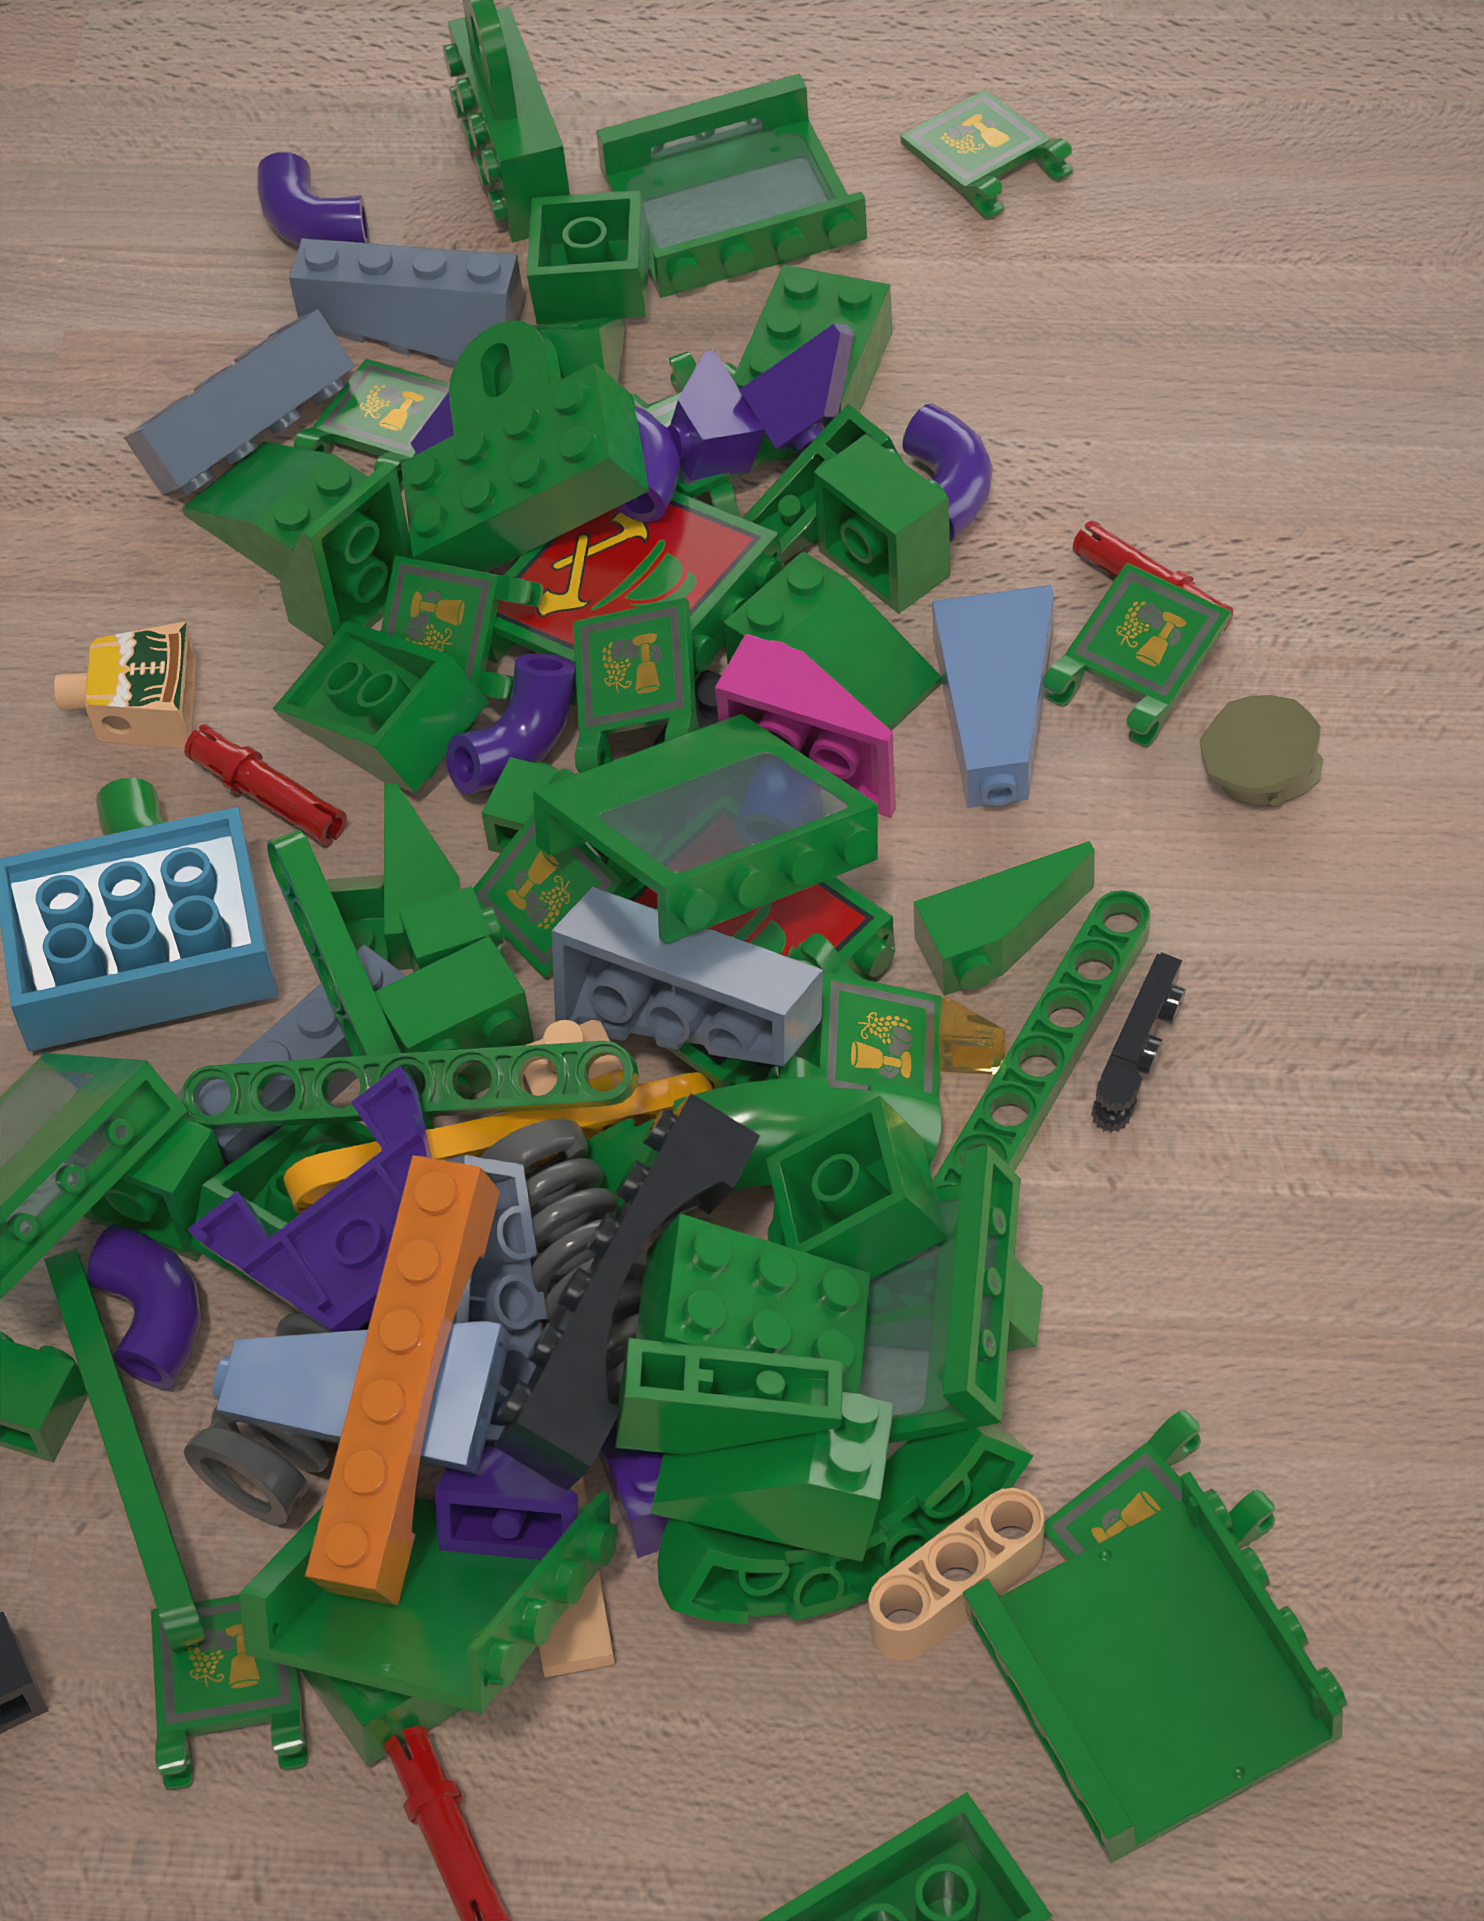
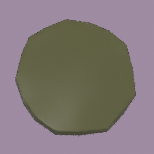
M1260 695L1230 701L1214 718L1199 739L1202 760L1210 780L1221 784L1227 794L1240 802L1252 805L1270 804L1271 806H1278L1284 801L1294 799L1307 793L1320 780L1324 760L1318 753L1321 727L1312 714L1295 699L1274 695Z

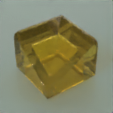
M942 998L939 1029L940 1071L995 1075L1007 1053L1006 1030L956 1001Z

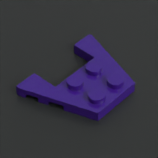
M400 1065L351 1102L381 1146V1152L272 1236L269 1234L251 1204L238 1191L188 1228L192 1236L207 1249L330 1333L356 1331L371 1319L412 1156L432 1158L416 1085Z

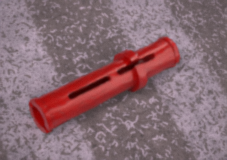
M1092 520L1084 525L1085 529L1092 533V536L1080 529L1074 538L1072 545L1074 554L1084 557L1115 578H1117L1125 564L1129 563L1231 611V616L1233 617V608L1196 587L1192 576L1180 570L1177 572L1171 571L1112 534L1096 521ZM1232 617L1223 629V631H1226V629L1228 628L1229 624L1231 623Z
M207 724L200 725L199 731L195 729L188 737L184 748L185 756L218 775L223 780L222 785L234 794L244 793L252 797L267 809L308 833L309 836L324 846L332 844V838L337 840L343 832L347 822V815L344 811L314 795L313 792L267 765V763L262 761V754L252 747H240Z
M415 1726L403 1730L402 1733L408 1746H402L399 1738L396 1735L392 1736L383 1748L387 1757L390 1758L407 1796L403 1808L409 1822L411 1821L415 1825L419 1824L460 1921H511L509 1914H506L459 1808L463 1799L457 1783L455 1784V1781L447 1780L429 1740L430 1736L427 1728Z

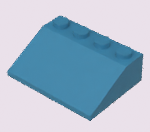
M239 807L0 858V928L10 1004L28 1052L278 996L269 943Z

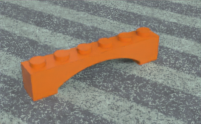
M412 1156L305 1575L329 1593L398 1606L415 1534L412 1533L416 1483L434 1387L450 1329L463 1292L478 1258H484L500 1194L499 1189L480 1166Z

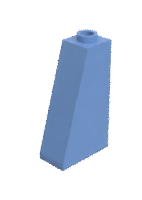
M1046 585L932 601L933 642L939 672L942 676V686L967 808L986 805L1003 806L1010 802L1028 800L1045 689L1043 677L1048 669L1053 635L1052 586Z
M489 1321L452 1324L430 1404L420 1462L477 1474L511 1335L501 1324ZM368 1330L236 1339L231 1356H223L215 1372L213 1397L219 1399L216 1410L235 1421L339 1443Z

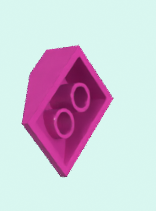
M745 634L715 687L719 722L743 714L877 803L878 814L891 818L896 810L893 732L803 651L791 648L780 641H768ZM770 757L757 759V774L765 765L775 760ZM820 791L821 796L832 799L831 797Z

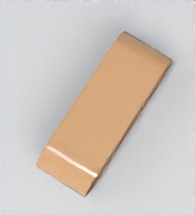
M1018 1488L1001 1489L991 1494L882 1576L872 1587L869 1596L871 1635L877 1650L887 1658L897 1661L914 1660L924 1655L968 1621L963 1591L989 1579L997 1595L1000 1596L1032 1572L1040 1563L1044 1552V1513L1037 1498L1029 1492ZM1016 1526L1028 1533L1019 1539H1007L1001 1537L996 1532L1004 1527ZM956 1567L968 1569L973 1573L970 1578L956 1582L946 1579L941 1574L950 1568ZM898 1609L911 1610L919 1615L915 1620L906 1624L893 1623L885 1618L889 1613Z

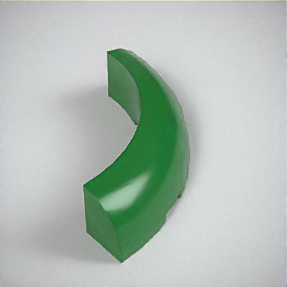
M825 1077L780 1078L737 1084L694 1094L760 1135L750 1158L731 1192L771 1185L766 1158L879 1095L921 1136L929 1166L936 1155L942 1130L941 1106L938 1095L885 1081L872 1080L868 1089L862 1090L830 1088L828 1079ZM688 1096L674 1101V1112ZM628 1118L588 1140V1152L584 1158L592 1159L601 1166L603 1182L599 1188H605L615 1194L620 1182L634 1161L638 1160L642 1164L645 1163L652 1148L643 1144V1140L655 1119L637 1126L632 1118ZM616 1197L618 1200V1209L614 1217L617 1216L622 1204L624 1203V1201L618 1197Z
M996 1424L908 1440L885 1462L880 1502L863 1562L670 1518L662 1535L657 1559L658 1585L672 1611L704 1620L746 1624L748 1623V1617L787 1614L793 1620H803L839 1611L868 1600L872 1587L882 1576L988 1496L1001 1489L1012 1488L1034 1455L1012 1435Z

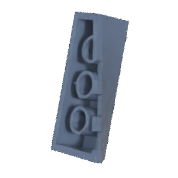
M302 238L289 276L298 318L318 309L336 336L364 343L369 338L387 342L390 351L407 356L413 350L437 356L439 365L454 368L464 349L481 332L504 321H520L525 303L517 254Z
M318 309L281 326L268 335V339L248 349L234 359L235 365H229L197 385L194 388V393L174 401L124 437L162 495L181 488L185 495L195 491L214 477L209 467L224 457L229 464L238 461L258 447L253 437L267 427L270 428L273 434L281 431L301 417L296 408L311 397L316 404H319L345 386L340 377L353 369L355 365Z
M594 887L580 899L552 930L555 1022L570 1020L580 1025L590 1020H599L610 1039L624 1041L630 1033L655 1037L657 1046L679 1050L685 1042L702 1044L710 1055L784 1066L822 1018L823 969L709 928L665 944L659 939L658 910Z
M366 945L357 950L374 991L406 976ZM320 983L238 1058L229 1064L350 1057L352 1053ZM341 1072L331 1079L327 1089L330 1102L358 1078L354 1072ZM281 1075L274 1077L266 1084L263 1091L264 1104L269 1111L273 1112L286 1109L295 1097V1086L289 1076ZM217 1079L210 1081L202 1088L199 1095V1105L205 1115H217L226 1109L231 1097L230 1088L224 1080ZM180 1091V1092H178L177 1094H175V1095L179 1098L180 1101H181V1092H182V1091ZM283 1126L236 1129L212 1128L224 1165L227 1167Z
M462 1155L445 1161L480 1166L500 1191L484 1258H478L453 1320V1323L480 1321L498 1323L511 1335L484 1444L485 1447H494L506 1425V1422L497 1417L503 1401L519 1379L526 1384L528 1383L537 1366L527 1360V1357L542 1332L540 1320L547 1319L544 1292H537L535 1288L530 1258L537 1254L523 1165Z

